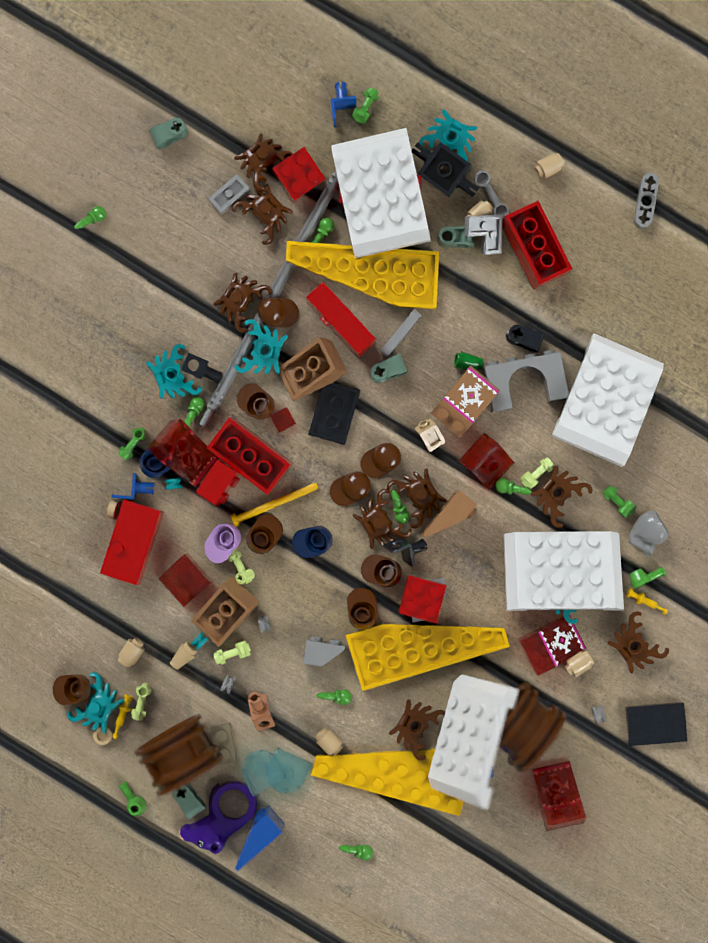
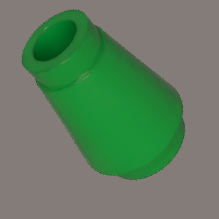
M463 351L456 353L454 368L467 370L472 366L475 369H482L483 358Z

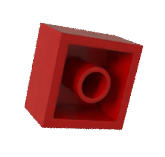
M305 146L271 169L292 202L326 180Z
M217 460L196 493L214 505L224 504L230 496L228 494L230 488H235L239 483L240 478L238 476L240 474L222 461Z
M407 575L398 610L399 614L437 623L447 585Z

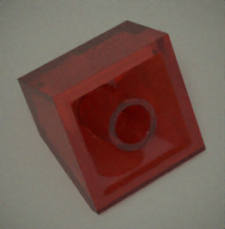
M485 433L458 460L488 490L515 463L500 444Z
M188 553L179 558L159 578L183 607L213 582Z

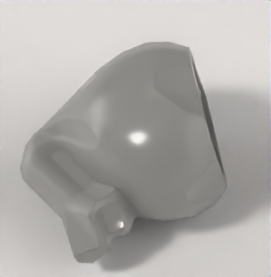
M648 511L642 514L629 534V543L641 549L647 557L653 554V551L656 549L655 545H661L669 536L666 526L656 511Z

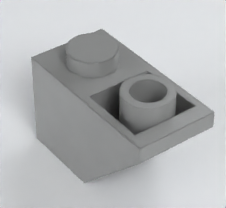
M311 636V639L307 638L303 663L323 666L344 651L345 644H341V640L330 639V642L322 641V637Z

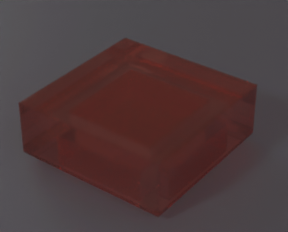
M287 407L270 416L279 433L296 425Z

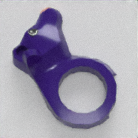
M228 781L222 785L217 783L209 795V815L195 823L184 824L179 830L181 840L192 842L201 849L209 850L214 854L221 852L227 839L247 824L256 812L257 796L248 783L245 784L240 781ZM228 790H239L248 799L249 808L247 812L238 818L228 817L220 809V797Z

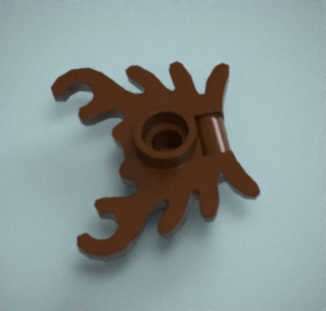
M262 133L259 134L257 141L248 150L234 157L235 160L245 158L240 169L243 170L248 165L247 178L251 177V171H253V185L260 192H263L265 187L260 186L258 182L267 181V178L261 174V171L266 172L268 166L274 165L275 158L282 162L285 160V157L293 154L291 151H276L282 149V146L279 144L270 145L273 139H268L262 143Z
M266 184L265 191L267 194L255 189V193L259 195L258 197L246 195L247 199L253 200L252 202L236 201L232 206V212L234 213L238 206H242L243 215L249 209H253V216H257L261 224H267V227L260 231L262 235H269L267 240L262 241L263 245H268L273 241L274 224H276L277 232L281 231L279 218L283 223H287L286 217L282 212L287 214L293 213L291 209L283 206L273 196L269 185Z
M234 273L229 287L222 297L214 302V306L224 303L221 307V315H224L227 310V319L229 322H232V314H234L236 329L241 333H245L248 329L241 328L240 324L248 319L241 316V312L247 311V305L253 302L252 295H257L262 300L263 290H268L269 295L273 294V290L268 285L251 288V286L256 285L258 282L252 280L245 283L248 280L247 276L241 278L237 283L238 274Z
M555 466L548 481L540 489L532 492L531 496L541 494L537 506H541L544 501V514H548V507H550L551 523L553 526L560 528L563 524L557 523L556 517H563L564 513L560 512L557 507L564 506V501L572 496V490L581 497V489L583 487L588 489L589 494L593 492V489L588 483L571 484V481L578 480L577 476L564 479L569 474L568 471L561 473L557 477L558 466Z
M427 468L424 469V479L414 471L413 475L417 480L405 475L403 479L410 481V483L392 480L387 485L388 490L391 489L392 485H397L398 490L396 492L398 494L403 490H408L407 497L411 498L412 506L419 508L417 512L410 515L412 518L416 517L418 519L417 524L410 525L413 529L422 526L425 510H427V518L431 517L432 505L436 511H439L436 499L441 502L447 501L434 488L429 479Z
M388 489L379 491L375 507H372L373 499L369 500L368 512H366L363 505L361 506L363 518L353 514V517L363 525L367 532L371 549L374 548V538L383 546L385 543L381 538L389 542L395 540L389 537L390 534L404 539L412 534L411 528L408 529L406 534H403L401 532L402 524H399L396 528H391L393 522L389 520L387 511L381 510L383 505L390 503L389 500L382 499L384 493H390Z
M638 611L630 614L627 632L625 623L621 624L622 636L617 631L614 632L618 644L613 641L607 642L619 651L625 659L631 674L634 672L632 663L644 669L640 661L647 664L654 663L653 660L647 659L648 656L663 659L669 654L667 647L662 654L658 653V644L648 650L649 644L643 641L640 633H635V630L643 625L641 622L636 623L634 621L635 616L642 615Z
M408 699L401 719L389 731V735L399 731L397 743H401L404 737L403 744L405 750H409V742H411L414 757L417 760H425L426 756L418 755V750L425 749L426 746L418 743L417 740L423 738L424 730L429 728L428 720L438 725L437 717L438 715L445 716V711L440 709L426 714L425 712L432 709L430 705L418 710L422 705L421 702H418L411 709V701Z

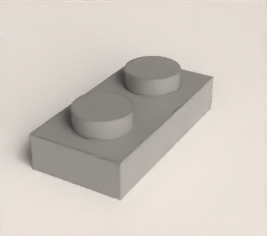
M236 174L208 199L222 215L233 203L243 197L250 188Z

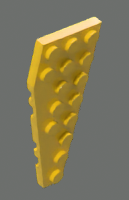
M287 241L286 262L396 307L433 310L437 308L438 251L394 249L355 258L352 245Z
M380 624L346 635L362 691L510 647L503 627Z
M436 748L418 750V755L426 756L425 760H417L412 750L332 754L330 756L316 755L311 776L460 816L464 802L461 799L431 788L428 775Z

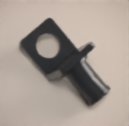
M191 353L187 354L181 368L183 372L193 375L196 379L205 377L216 383H219L223 372L209 367V361ZM191 360H196L199 363L196 371H191L188 367V363Z
M402 537L383 545L391 553L401 551L402 560L411 567L415 566L414 555L428 549V547H425L427 543L424 539L410 543ZM396 544L400 545L399 547H391Z

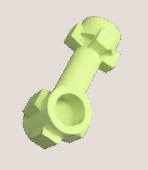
M548 457L540 461L541 466L532 474L528 471L520 478L522 480L521 483L526 488L531 490L539 483L536 479L545 471L550 473L553 470L552 468L555 465Z
M236 548L230 554L228 560L229 562L233 561L239 572L236 574V581L239 584L244 583L245 585L255 578V574L252 569H245L240 559L242 554Z
M246 640L236 643V648L225 652L222 649L218 650L217 653H214L217 665L220 663L221 665L225 664L226 659L239 655L240 659L251 655L249 643H246Z
M143 683L136 688L139 697L136 709L131 711V714H133L132 719L142 721L146 717L147 712L144 711L147 695H150L152 692L148 683Z

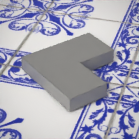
M503 215L465 216L464 236H482L481 254H500L502 252Z

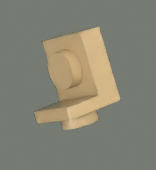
M431 419L421 421L414 428L429 452L446 442L437 425Z

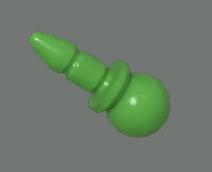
M101 206L94 207L91 212H87L85 218L77 222L74 228L81 229L90 223L96 224L97 221H103L106 217L105 209Z
M323 218L320 221V228H317L319 233L312 243H321L324 236H329L328 233L334 229L332 219Z
M195 397L190 401V407L187 409L189 413L183 425L184 429H187L192 424L195 416H199L200 412L205 408V402L202 398Z
M501 478L496 482V489L500 493L508 492V494H512V492L523 495L532 493L528 488L515 485L514 481L510 482L506 478Z
M392 490L395 519L398 523L405 524L410 519V513L406 510V505H402L398 493Z
M335 690L334 693L321 692L316 695L322 700H333L335 704L339 702L341 705H347L352 700V694L348 690Z
M341 845L338 847L344 853L354 854L355 858L360 857L364 861L370 860L373 856V849L369 845Z

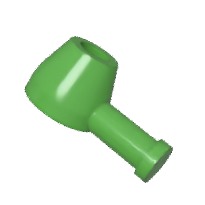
M659 567L649 574H646L642 569L630 573L633 589L641 587L661 576H665L666 571L663 567Z
M125 781L118 787L128 800L127 811L132 816H140L146 810V801L141 796H134L127 785V781ZM136 805L139 810L134 811L132 806Z

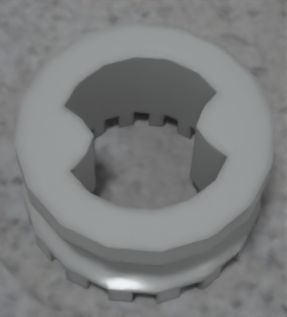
M268 614L265 617L258 616L261 633H264L265 630L271 631L270 623H268L270 622Z
M227 674L220 691L226 690L227 694H230L236 678H230Z
M599 705L598 708L592 707L591 710L595 723L599 724L600 721L606 722L605 714H603L605 712H602L604 711L602 705Z

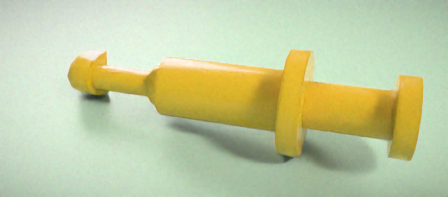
M631 588L627 591L626 597L636 599V604L642 603L652 609L657 608L663 611L662 614L664 615L668 613L666 608L658 606L657 602L645 597V593L637 594Z
M124 694L125 701L123 705L118 706L120 711L115 723L116 729L112 735L115 740L118 738L117 733L119 728L123 726L127 712L131 711V708L128 706L130 701L132 702L133 700L132 695Z

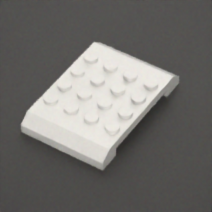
M406 128L331 145L355 258L431 241Z
M594 333L591 336L585 351L586 354L551 437L623 467L633 449L662 374L664 363Z
M611 531L512 532L503 535L506 611L624 609L619 533Z
M462 674L453 682L428 775L431 788L488 809L493 790L487 787L507 709H514L519 689Z

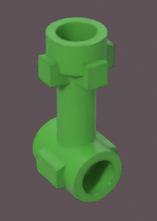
M369 87L364 92L366 98L361 108L356 107L352 114L354 121L360 124L367 123L370 117V113L367 111L372 101L376 102L378 100L379 92Z
M143 427L134 428L132 431L133 438L126 447H120L118 455L123 459H131L134 455L131 452L139 441L146 440L147 433Z
M609 485L602 492L604 498L615 502L620 507L618 509L619 514L624 518L630 517L635 512L636 505L630 500L625 502L616 494L617 489Z

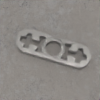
M647 173L640 181L634 214V225L639 229L647 228L653 220L659 186V178L654 173ZM650 178L651 182L654 184L650 186L649 191H646L648 188V183L645 181H647ZM648 196L651 199V205H643L641 202L642 197ZM643 211H647L645 219L648 221L642 224L639 218L643 215Z
M414 309L384 345L380 353L388 358L422 315Z

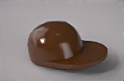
M266 298L262 300L257 310L259 319L268 326L287 328L294 325L299 317V309L296 303L286 298Z
M247 384L238 393L237 404L249 416L257 420H264L273 413L275 407L274 399L257 384Z
M392 443L380 444L362 456L360 462L361 469L368 477L379 478L398 467L401 462V453L397 446Z
M357 471L336 479L330 487L331 499L340 506H348L363 499L370 492V479L364 473Z
M269 514L262 515L257 519L246 537L247 545L252 552L265 554L276 545L283 533V526L280 520Z
M377 554L368 556L361 566V574L364 580L382 587L395 586L402 576L401 566L398 562Z
M366 588L352 590L347 597L349 621L357 629H369L377 620L376 597L373 592Z
M80 674L59 676L53 684L54 698L61 705L82 703L89 698L91 693L89 679Z

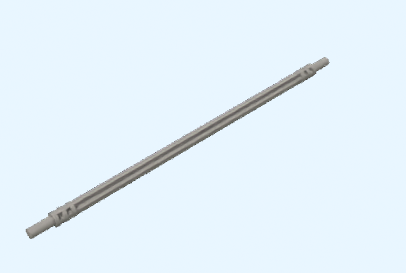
M336 171L329 178L295 242H308L339 186ZM285 260L271 286L273 294L269 295L267 293L265 299L279 297L295 265ZM257 312L253 320H256L261 329L264 323L259 319ZM253 324L248 328L208 402V408L199 423L200 425L206 427L213 413L217 412L238 373L235 365H238L239 368L244 362L242 358H246L253 342L257 338V335L248 334L249 331L254 329Z

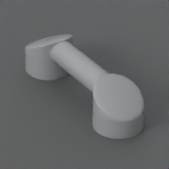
M479 171L475 175V182L479 187L485 189L495 207L494 214H501L503 217L508 215L510 210L506 204L500 202L490 184L491 177L489 173Z

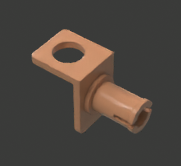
M258 692L251 693L248 697L251 719L256 730L261 731L274 727L275 722L270 713L267 695H260ZM262 721H269V722H268L267 724H265V725H260V724H259V723L262 722Z

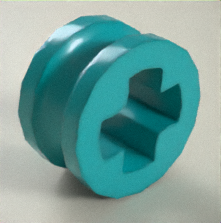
M181 478L164 480V483L167 485L165 490L182 488V485H180Z
M201 632L191 645H195L198 651L209 637H204V633Z

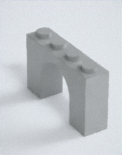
M555 350L543 352L541 356H536V353L525 355V359L517 360V357L508 358L505 363L500 364L498 361L488 362L487 366L483 368L484 377L500 389V392L490 402L491 412L495 413L513 408L509 392V380L511 375L519 369H531L541 376L547 402L567 399L569 393L561 352L555 353Z

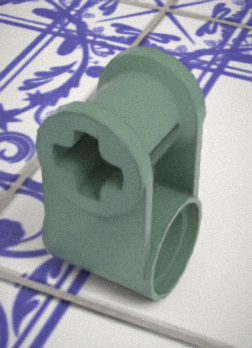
M173 118L152 127L149 133L156 148L163 149L185 138L188 129L182 119ZM176 126H179L180 131H176Z
M465 226L444 227L437 236V242L443 248L474 247L472 236H464ZM442 234H449L451 241L443 240Z
M401 354L373 365L370 372L372 381L382 383L406 374L408 370ZM376 369L380 372L383 371L382 377L375 375Z
M187 783L180 787V789H186L185 794L183 792L179 793L178 788L173 791V797L185 816L191 819L204 810L206 805L190 783Z

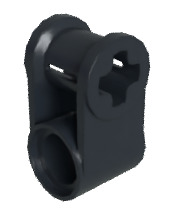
M516 324L507 330L505 337L510 344L538 353L545 334L539 330ZM514 331H517V338H514Z

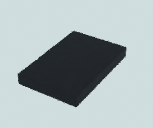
M334 382L322 387L308 435L345 445L360 390Z
M683 702L625 707L629 746L687 742Z

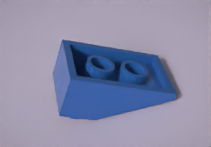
M270 805L266 809L262 807L255 814L256 817L253 819L254 822L235 866L237 872L283 833L284 822Z

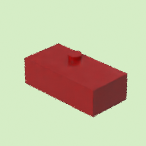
M539 200L503 217L502 228L533 290L566 275L573 269Z
M324 282L306 297L307 304L320 317V321L326 327H329L358 359L375 345L376 338Z
M234 417L227 419L206 447L267 495L273 491L293 464L292 461Z
M123 500L100 574L134 585L141 584L164 511L130 500Z

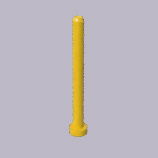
M312 483L237 516L234 513L230 515L233 524L238 527L240 526L239 523L317 490L318 485L317 483Z

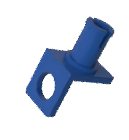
M340 82L335 84L337 98L330 99L334 127H337L335 110L357 107L356 96L348 97L347 84L345 82H341L342 89H340Z
M133 473L131 496L112 495L111 498L134 499L136 493L154 495V489H146V487L154 488L155 482H139L136 479V473Z

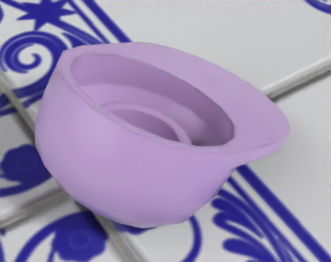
M230 523L217 525L205 542V553L210 561L222 563L228 559L241 542L239 529Z

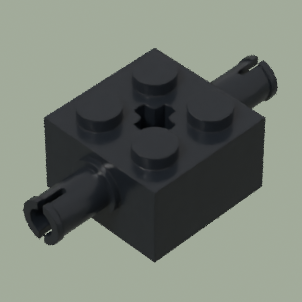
M417 142L415 147L421 152L413 148L412 154L424 161V165L418 175L448 197H451L456 188H461L472 198L476 193L470 190V188L477 192L480 187L466 178V174L471 169L472 164L442 142L432 152ZM449 165L448 170L450 172L442 175L441 167Z

